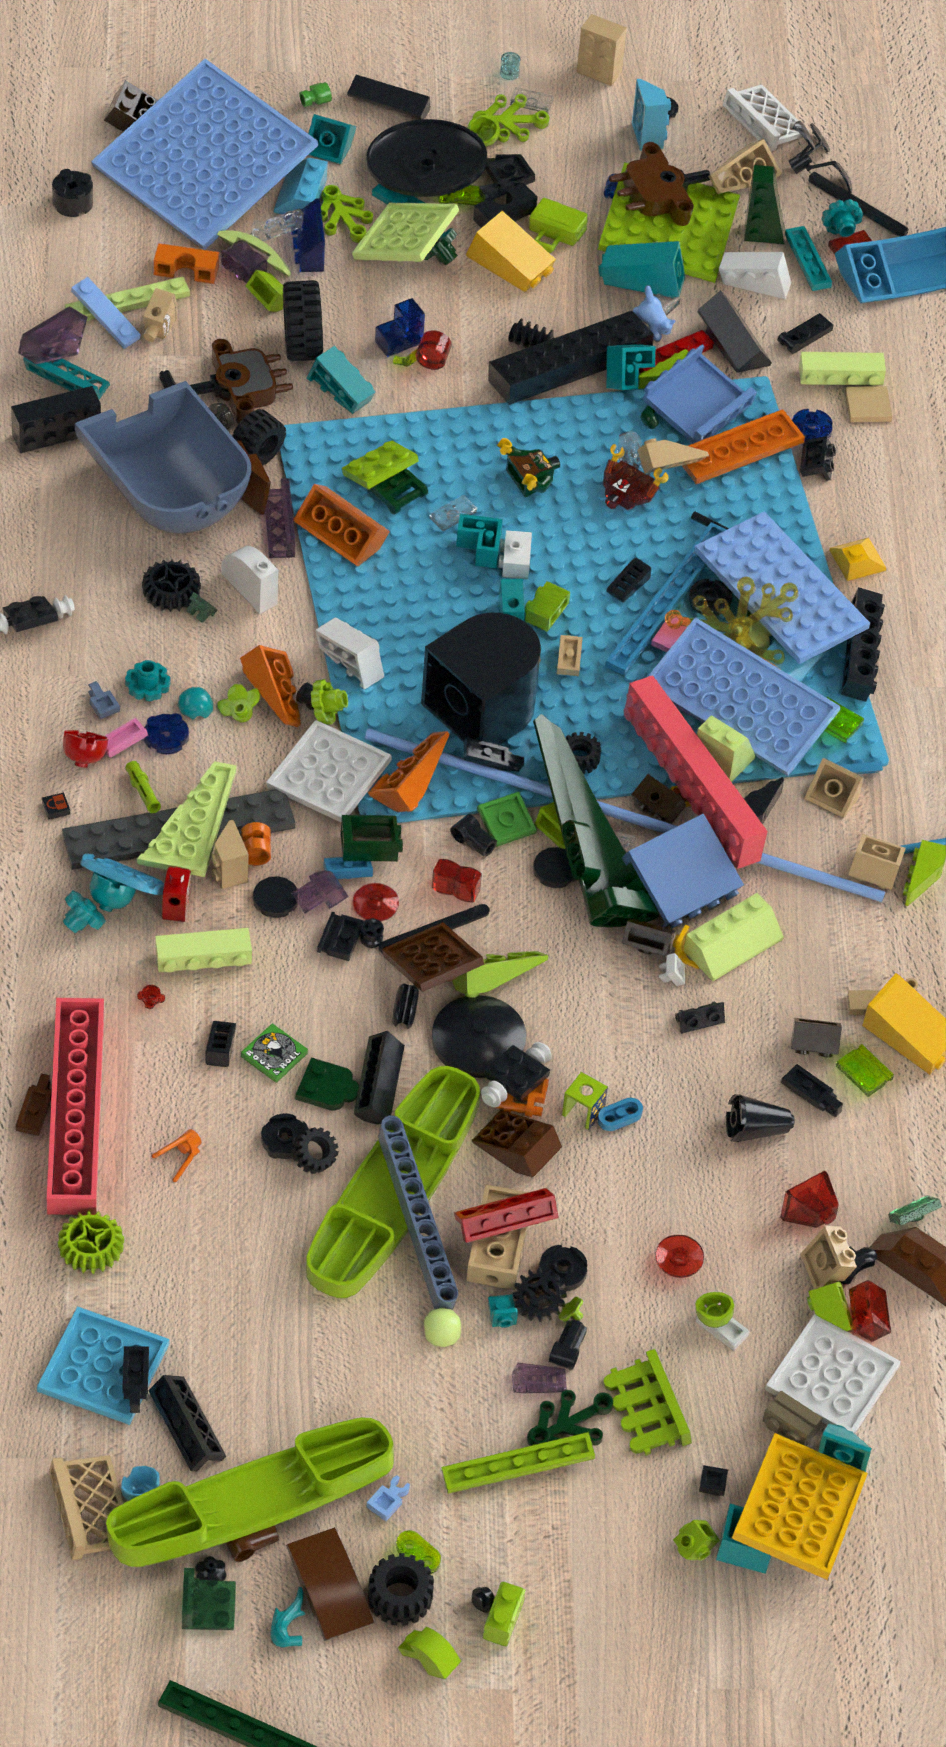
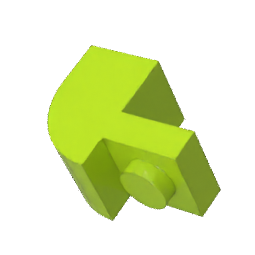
M425 1627L422 1631L413 1630L398 1647L403 1656L418 1659L428 1675L441 1679H446L461 1662L451 1644L442 1635L429 1627Z

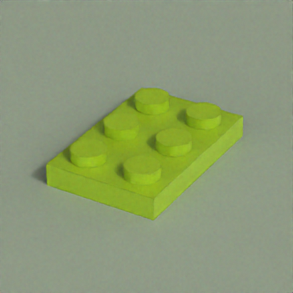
M391 440L342 467V473L345 477L366 489H370L419 462L418 455Z

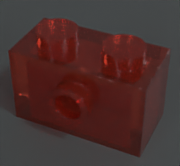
M869 1280L850 1288L849 1297L854 1332L871 1342L890 1334L891 1326L886 1290Z

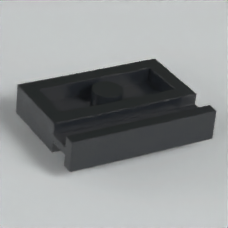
M331 912L317 946V952L321 953L322 951L327 953L328 956L350 961L361 933V924L364 920L343 914L339 916L335 912Z

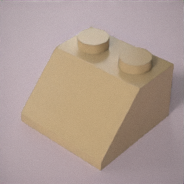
M234 820L228 821L215 843V854H212L214 864L212 875L214 881L219 882L221 889L248 882L249 854Z
M862 834L848 875L857 881H867L875 884L878 888L892 890L906 848Z

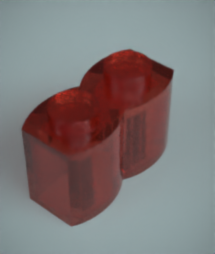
M439 859L433 870L432 888L444 895H454L457 899L464 902H475L481 888L482 873L472 867L459 866L456 862L448 859Z

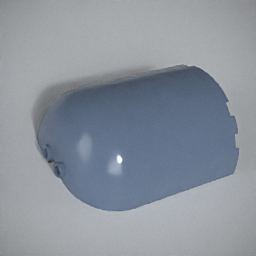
M187 381L149 394L147 411L116 422L117 414L113 409L75 423L77 438L139 516L159 530L183 534L210 527L224 518L238 504L248 486L251 475V462L248 455Z

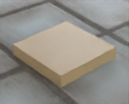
M887 386L846 387L845 395L850 422H892V411Z

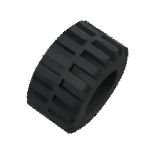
M257 409L240 421L232 437L236 441H242L248 455L257 454L263 466L273 459L281 449L286 437V428L266 410Z
M399 1553V1557L391 1554L388 1555V1560L382 1558L379 1560V1566L375 1565L373 1567L372 1574L369 1577L368 1598L370 1608H374L373 1613L376 1616L382 1615V1621H392L391 1625L397 1626V1622H402V1625L406 1626L409 1621L413 1623L418 1622L419 1616L423 1618L427 1614V1609L430 1610L432 1604L434 1578L431 1575V1570L429 1566L424 1567L425 1562L423 1560L416 1561V1556L411 1554L409 1557H404L405 1553ZM395 1583H405L415 1591L407 1596H397L392 1594L387 1588Z

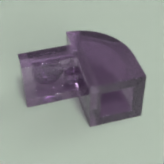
M320 871L310 875L311 881L292 893L305 914L323 902L331 909L349 897L331 871Z

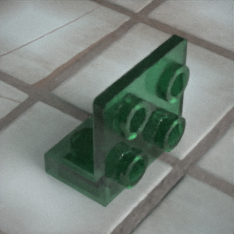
M184 1568L182 1629L234 1630L236 1582L199 1580V1578H195L194 1568Z

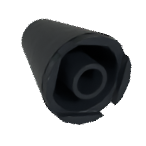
M740 1094L732 1095L728 1102L732 1107L731 1112L726 1111V1132L728 1137H732L731 1142L785 1134L794 1127L795 1118L789 1109Z

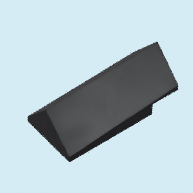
M721 290L698 309L697 313L707 325L706 334L737 373L771 366V360L733 303Z

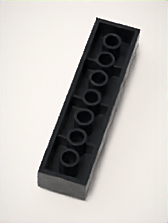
M631 310L489 361L488 381L505 401L511 405L607 370V346L635 344L653 346L654 334Z

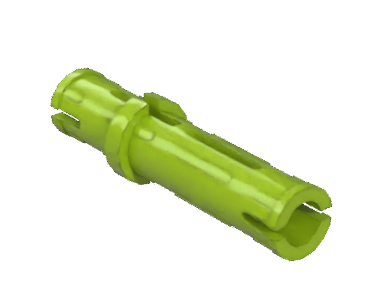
M130 761L125 767L131 778L130 783L137 789L149 813L158 812L161 804L148 783L149 778L147 774L141 770L137 761Z

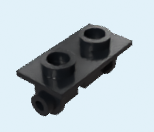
M714 1001L711 1004L700 1006L696 1009L679 1010V1013H675V1019L677 1022H680L681 1034L725 1023L724 1002L716 1003Z

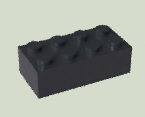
M93 386L11 406L12 436L19 452L24 453L78 439L75 432V423L101 413V403Z

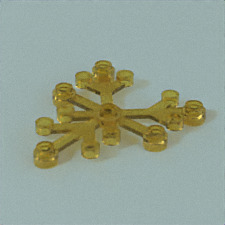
M750 577L741 578L737 583L741 596L736 617L729 609L725 599L721 598L715 602L717 612L722 613L728 623L719 622L708 607L705 597L697 596L694 598L693 604L695 608L700 610L707 619L699 620L717 631L726 632L723 635L740 645L742 641L748 650L764 660H772L775 664L784 662L785 655L782 650L758 649L748 634L750 627L765 616L781 618L783 622L792 620L793 613L790 608L784 607L780 609L778 607L786 601L793 602L798 598L799 591L795 584L785 583L780 589V595L773 600L771 598L776 593L774 586L770 583L763 585L760 609L746 618L749 598L755 592L756 585ZM750 585L751 589L749 591H744V586ZM767 588H772L770 594L765 593ZM788 591L794 592L791 597L786 596ZM699 600L704 601L702 606H697ZM720 603H725L723 609L718 608ZM670 610L665 615V622L671 629H678L681 626L688 627L694 620V618L682 617L681 613L677 610ZM784 612H790L787 618L782 617ZM673 618L679 619L676 624H672L671 621ZM737 627L743 628L740 633H736L735 630ZM776 654L782 655L779 660H775L774 657Z

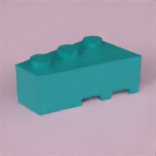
M335 345L316 358L306 378L310 382L315 380L320 384V389L324 393L329 391L335 396L334 400L352 414L371 402L376 392L372 384L363 378L359 370L346 359L344 353L339 351Z

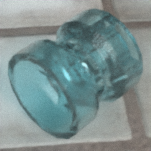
M507 52L502 55L500 67L502 78L514 80L519 77L521 59L518 54Z

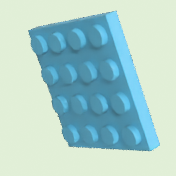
M77 1306L37 1385V1392L130 1425L136 1413H130V1399H124L122 1392L124 1346H149V1387L170 1344V1339Z

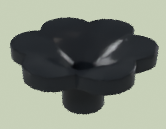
M209 1556L203 1562L196 1564V1579L199 1583H206L209 1587H215L218 1582L226 1579L225 1563L222 1560H216L214 1557Z

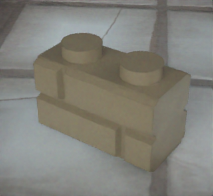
M782 1390L765 1409L763 1422H765L769 1430L773 1432L778 1431L786 1438L804 1446H807L820 1430L823 1417Z

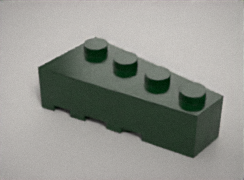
M753 166L745 220L744 241L783 245L785 243V225L773 166Z

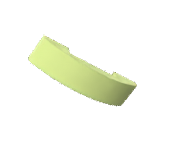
M224 230L218 232L217 235L223 241L239 250L245 243L269 256L267 262L274 269L287 276L291 275V271L285 261L259 238L239 231Z

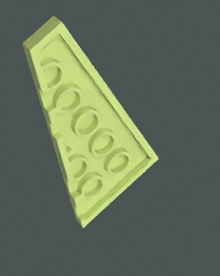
M214 761L202 776L200 783L194 791L191 790L187 795L186 801L179 805L161 828V832L156 839H152L148 849L137 858V864L167 870L169 867H180L191 870V875L205 877L236 775L237 766Z

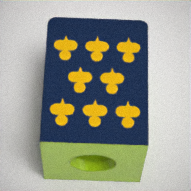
M580 1072L564 1094L562 1116L566 1117L578 1102L588 1108L585 1129L590 1130L598 1119L599 1111L606 1105L608 1086ZM583 1086L591 1087L593 1093L588 1096L583 1095Z

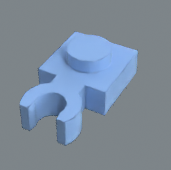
M398 1475L392 1478L389 1489L382 1485L366 1504L369 1510L386 1522L402 1505L403 1499L400 1497L406 1496L410 1489L409 1483L403 1488L396 1486L400 1478Z

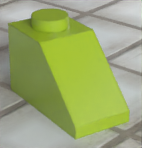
M841 1282L808 1291L809 1297H807V1302L810 1310L815 1311V1315L845 1331L856 1329Z

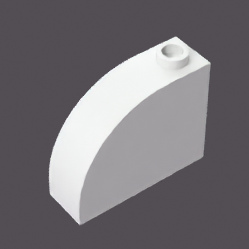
M244 546L224 557L221 565V574L259 614L278 605L279 570L263 553L252 546Z

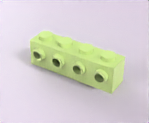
M801 352L799 361L800 383L810 385H883L886 374L884 353Z
M249 928L155 936L158 972L252 964Z

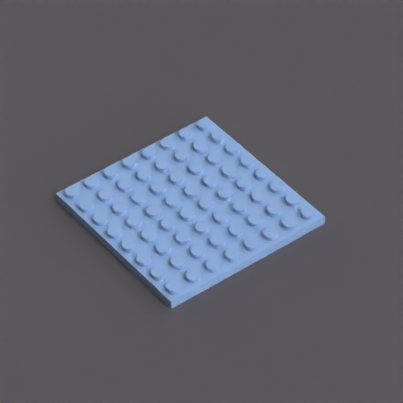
M204 59L91 162L93 167L205 250L219 237L217 235L219 231L227 230L309 155L318 146V142L207 59Z

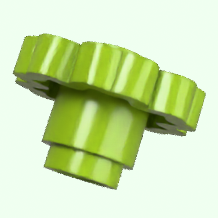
M325 679L316 680L313 683V691H311V703L314 707V715L317 721L326 725L333 724L336 721L335 714L348 707L346 691L333 689L331 683L326 682Z

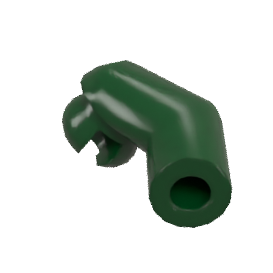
M647 405L640 418L645 426L648 425L650 429H654L659 424V421L654 415L656 411Z

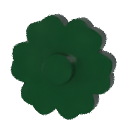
M453 228L443 232L424 260L435 256L440 263L443 262L444 265H447L458 256L455 252L456 249L451 244L458 235Z

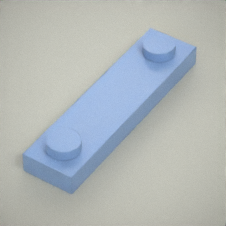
M86 277L71 288V292L123 349L140 339L141 334L89 277Z

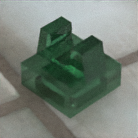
M195 592L189 598L191 603L187 612L193 616L196 611H199L196 619L200 622H204L209 616L213 617L217 612L215 607Z

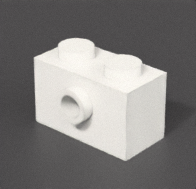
M506 530L505 539H501L500 552H504V555L499 556V568H503L502 577L528 579L532 532Z

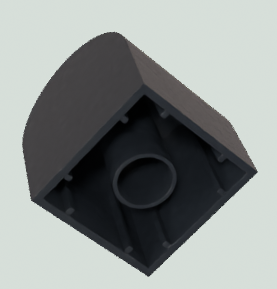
M483 613L470 617L425 646L421 704L462 742L469 737L496 745L502 744L524 729L534 714L541 655V644L536 632L523 620L504 613Z

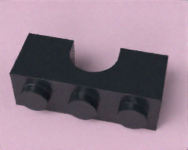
M521 183L507 190L505 205L498 204L491 198L474 205L473 220L482 228L503 211L516 222L523 217L531 215L537 206L538 196L524 183Z

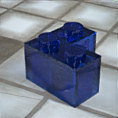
M413 298L395 304L394 320L378 325L375 328V342L387 357L423 343L425 313Z

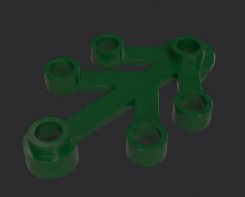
M572 1390L563 1391L560 1398L561 1407L557 1423L547 1428L549 1418L554 1415L555 1406L551 1401H543L540 1404L538 1425L530 1429L527 1434L528 1445L532 1446L562 1439L555 1437L560 1433L575 1436L589 1432L592 1445H599L603 1438V1432L599 1428L589 1429L576 1425L597 1414H609L613 1408L612 1396L604 1392L598 1393L594 1397L593 1405L569 1417L570 1409L575 1404L576 1395ZM569 1396L572 1400L567 1401L564 1397ZM603 1404L606 1408L599 1407V1405ZM548 1407L551 1411L546 1412L543 1408ZM596 1434L599 1438L594 1439L591 1435ZM540 1437L543 1441H538L535 1438Z

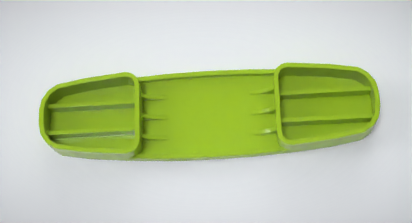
M439 1066L431 1069L414 1086L395 1110V1116L403 1123L428 1202L456 1157L479 1108L480 1086L476 1079L468 1073L450 1066ZM379 1139L359 1166L338 1202L329 1208L306 1256V1277L317 1290L332 1297L348 1298L357 1294L375 1275L408 1233L406 1221Z
M360 1417L303 1432L295 1438V1447L239 1465L186 1487L178 1481L167 1482L125 1502L110 1512L106 1521L110 1549L120 1563L131 1567H142L205 1550L287 1521L337 1500L387 1475L394 1464L392 1437L380 1421Z

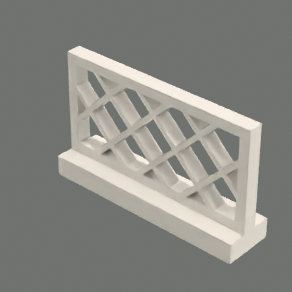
M763 85L738 92L734 88L727 89L723 106L757 140L764 139L770 152L775 151L779 144L803 137L798 131L790 130V127L793 128L794 124L799 120ZM760 92L764 97L755 94ZM752 101L761 102L763 105L753 103ZM766 104L772 105V106H774L775 108L768 107V106H766ZM764 112L774 114L775 117L766 115ZM778 116L785 117L787 120L778 118ZM776 124L787 126V129L776 126Z

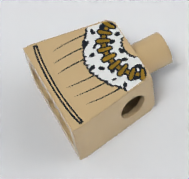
M155 288L143 316L145 328L143 337L147 341L154 342L156 337L166 338L175 323L177 308L174 293Z

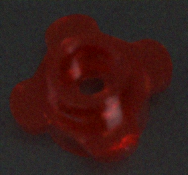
M147 985L137 994L138 1000H142L147 1009H153L156 1004L165 1001V995L161 994L159 987L156 985Z

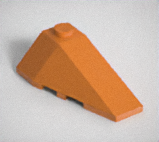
M258 645L240 658L242 670L281 721L286 725L299 727L301 725L299 708L293 698V695L296 693V687L291 684V678L294 677L287 653Z
M448 731L434 732L413 749V756L399 761L396 764L398 766L396 771L390 776L386 773L368 792L370 797L395 812H411L416 809L418 802L423 798L448 740L450 735Z

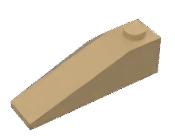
M761 139L749 143L740 149L708 177L717 194L749 188L751 186L754 165L773 166L776 178L782 173L765 140Z

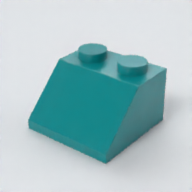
M314 114L308 134L317 140L318 146L309 155L342 164L351 148L357 126Z

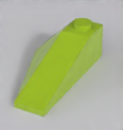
M539 951L511 952L507 954V957L504 955L486 954V959H483L485 965L456 977L452 982L456 991L465 994L467 997H477L479 993L489 992L547 961L548 955Z

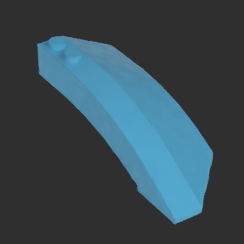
M946 227L896 238L847 244L835 253L840 274L860 304L946 289Z

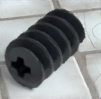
M521 318L518 323L513 324L509 332L508 341H515L516 345L522 343L524 348H528L529 346L531 347L553 339L554 330L551 329L546 334V327L538 331V324H535L532 329L531 321H528L524 326L523 319Z

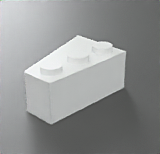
M336 617L315 630L319 648L336 664L341 662L348 669L346 673L350 677L355 675L361 681L360 686L364 690L385 677L379 653L380 646L374 638H370L360 630L353 628Z

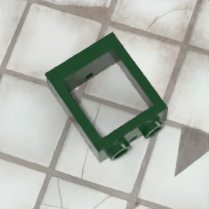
M341 816L340 837L343 861L398 862V852H403V839H401V825H397L396 816ZM353 837H389L390 841H353Z

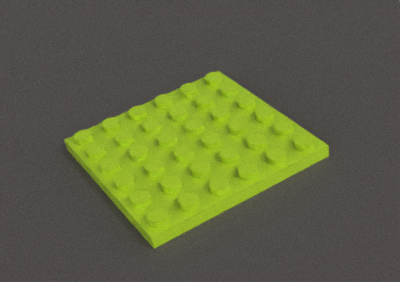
M624 162L621 173L626 172L628 163ZM623 181L618 182L597 250L605 252L608 245L679 241L685 275L715 283L740 195L732 192L717 194L714 187L701 183L688 185L686 192L693 202L694 208L690 223L686 226H680L673 222L669 213L646 216L640 213L639 210L627 211L625 206L633 201L630 195L625 197L617 195L618 190L625 188Z

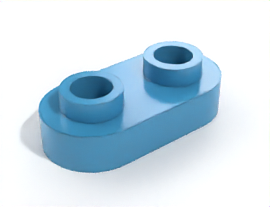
M626 1098L603 1107L598 1114V1125L603 1130L615 1131L637 1122L642 1117L643 1105L636 1098Z

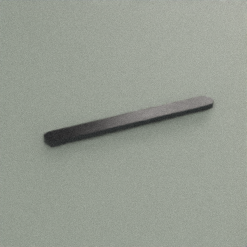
M485 904L474 906L382 941L379 944V951L383 954V948L442 922L450 929L471 923L488 916L490 909Z

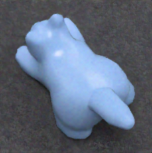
M648 285L645 288L646 297L638 307H635L633 312L642 322L648 324L654 334L653 339L660 341L662 339L661 334L669 335L671 333L675 320L666 317L661 301L653 296L652 290Z

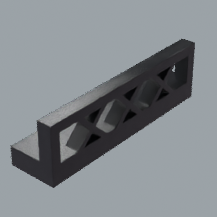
M163 1375L148 1391L190 1471H198L208 1460L223 1461L227 1456L185 1377Z

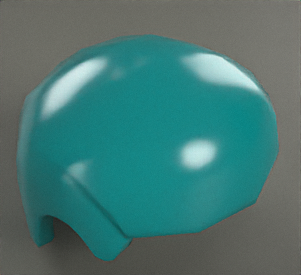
M191 687L179 695L177 706L181 714L194 720L197 716L207 718L213 712L214 703L205 689Z

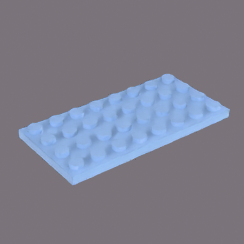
M765 511L695 545L694 552L798 664L869 629L870 622Z
M696 617L649 674V676H654L677 708L701 723H704L711 715L747 737L755 756L786 776L790 775L840 711V706Z

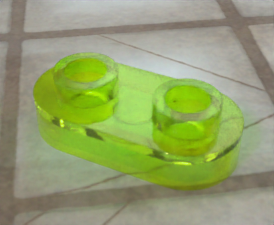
M407 1530L399 1534L396 1541L398 1553H405L404 1557H409L410 1554L416 1556V1561L420 1559L430 1561L432 1564L424 1565V1567L429 1566L431 1574L439 1569L441 1555L437 1549L415 1531ZM412 1545L413 1548L407 1549L405 1546Z

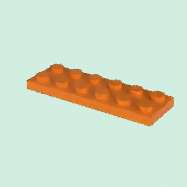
M782 409L688 445L689 447L707 451L709 456L700 462L682 465V467L694 483L699 484L804 443L805 436Z

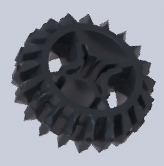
M163 559L161 564L155 562L153 567L149 566L147 572H144L142 581L143 595L148 603H152L154 608L160 606L161 611L165 608L169 609L170 612L173 609H177L180 612L181 607L188 609L189 604H194L200 595L201 582L199 573H196L195 567L190 568L189 563L183 564L181 559L178 562H174L173 559L170 562H166Z

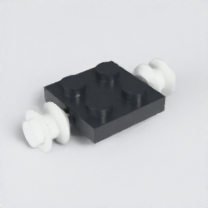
M64 595L62 601L54 598L52 606L45 596H34L24 602L10 603L9 606L2 607L3 614L0 613V631L7 634L9 626H12L16 632L59 621L58 617L62 619L64 613L72 616V611H75L73 600L71 598L68 599Z
M535 1042L531 1048L526 1050V1053L514 1045L506 1050L484 1070L483 1076L490 1080L488 1086L481 1090L484 1103L491 1107H498L501 1102L507 1099V1093L522 1101L549 1077L550 1069L544 1066L552 1058L549 1047L541 1042Z

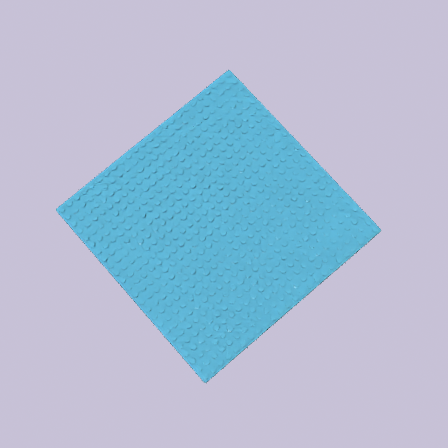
M768 377L732 380L744 391L752 387L757 391V394L750 407L715 435L779 411ZM644 389L526 400L511 405L506 402L284 425L286 437L281 446L280 455L294 517L312 486L318 484L328 487L390 531L380 549L360 566H356L296 523L318 628L336 617L353 628L360 630L370 638H374L380 646L379 653L385 677L365 690L360 686L361 681L355 675L350 677L346 673L348 669L341 662L336 664L324 653L331 686L333 689L345 690L348 696V707L337 712L341 732L391 754L392 761L372 787L383 775L387 773L390 776L398 769L396 764L399 761L405 760L414 754L365 739L368 728L420 744L434 732L448 731L450 735L442 752L464 758V742L421 704L425 646L470 617L483 613H499L498 596L501 579L517 578L502 577L503 568H499V556L504 555V552H500V549L496 569L475 566L476 549L456 547L460 514L503 519L501 539H505L506 530L532 532L528 579H523L524 605L529 600L533 601L536 590L539 586L543 587L546 581L570 591L569 604L549 631L546 632L533 624L530 625L536 632L541 644V661L539 664L535 710L531 721L524 729L500 744V746L509 748L513 755L524 757V766L519 772H505L549 785L533 720L540 714H543L550 722L561 728L565 738L567 735L572 737L574 732L577 735L580 732H584L583 736L589 733L591 734V739L595 736L597 742H600L601 756L599 765L595 770L592 769L591 773L585 770V774H583L596 800L632 796L633 791L647 774L671 789V786H676L670 780L666 770L659 765L655 755L648 750L642 737L637 735L634 726L624 716L629 684L648 677L667 652L652 646L651 640L625 676L605 667L606 660L707 528L691 519L694 511L727 528L736 526L765 511L833 583L791 448L699 484L694 483L682 466L662 470L659 478L666 472L668 474V481L660 483L652 496L648 497L646 493L655 480L654 472L645 475L637 449L642 447L645 441L656 438V441L668 440L686 446L692 443L657 412L654 413L655 418L659 421L657 427L650 429L648 425L645 426L640 418L641 413L648 405L643 401ZM502 438L510 440L512 446L519 450L530 451L539 449L547 459L553 456L558 457L560 468L554 470L553 482L544 493L535 492L528 497H524L506 471L508 455H502L500 453L501 448L497 446ZM391 440L418 455L419 462L407 469L425 484L428 489L427 495L416 498L403 506L396 514H392L389 511L388 506L371 492V488L366 489L345 477L342 473V467ZM613 444H616L614 453H619L621 447H623L624 456L617 460L612 475L607 474L613 456L610 448ZM622 475V479L629 477V482H634L627 489L626 493L612 485ZM411 487L394 499L397 501L415 489ZM611 494L619 497L615 503L608 499ZM636 557L651 567V577L623 603L606 592V590L623 569ZM707 566L695 583L702 579H709V581L720 579ZM619 586L617 587V588H619L620 590H622L623 592H625V590L622 589L621 587H619ZM689 589L673 612L691 620V622L696 617L736 642L735 623L740 617H743L735 595L732 593L730 609L724 614L706 616L695 611L690 605ZM561 635L583 637L579 676L557 674ZM769 636L770 645L775 641L773 636ZM847 640L828 649L802 681L803 684L839 705L840 711L789 776H786L755 756V759L734 779L732 784L816 774L823 758L837 765L851 764V760L864 759V763L882 761V766L888 765L889 758L870 698L868 697L865 702L841 695ZM753 646L749 649L759 657L765 653V651ZM677 708L697 735L698 728L703 723ZM583 750L573 751V754L577 756L589 755ZM438 762L423 798L418 802L417 808L413 811L395 812L370 797L368 792L357 806L359 815L396 816L397 823L478 814V805L516 792L520 793L526 808L546 806L553 802V798Z

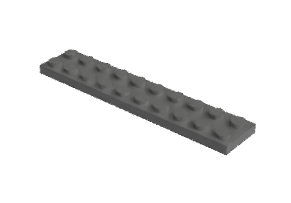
M270 790L228 798L216 841L230 820H234L240 836L243 826L252 822L266 824L271 829V833L295 829L296 823L287 795L278 790ZM177 808L62 828V836L71 869L84 868L80 864L84 854H94L95 860L96 858L104 859V857L114 861L138 858L141 853L144 854L148 849L152 839H156L161 832V828Z

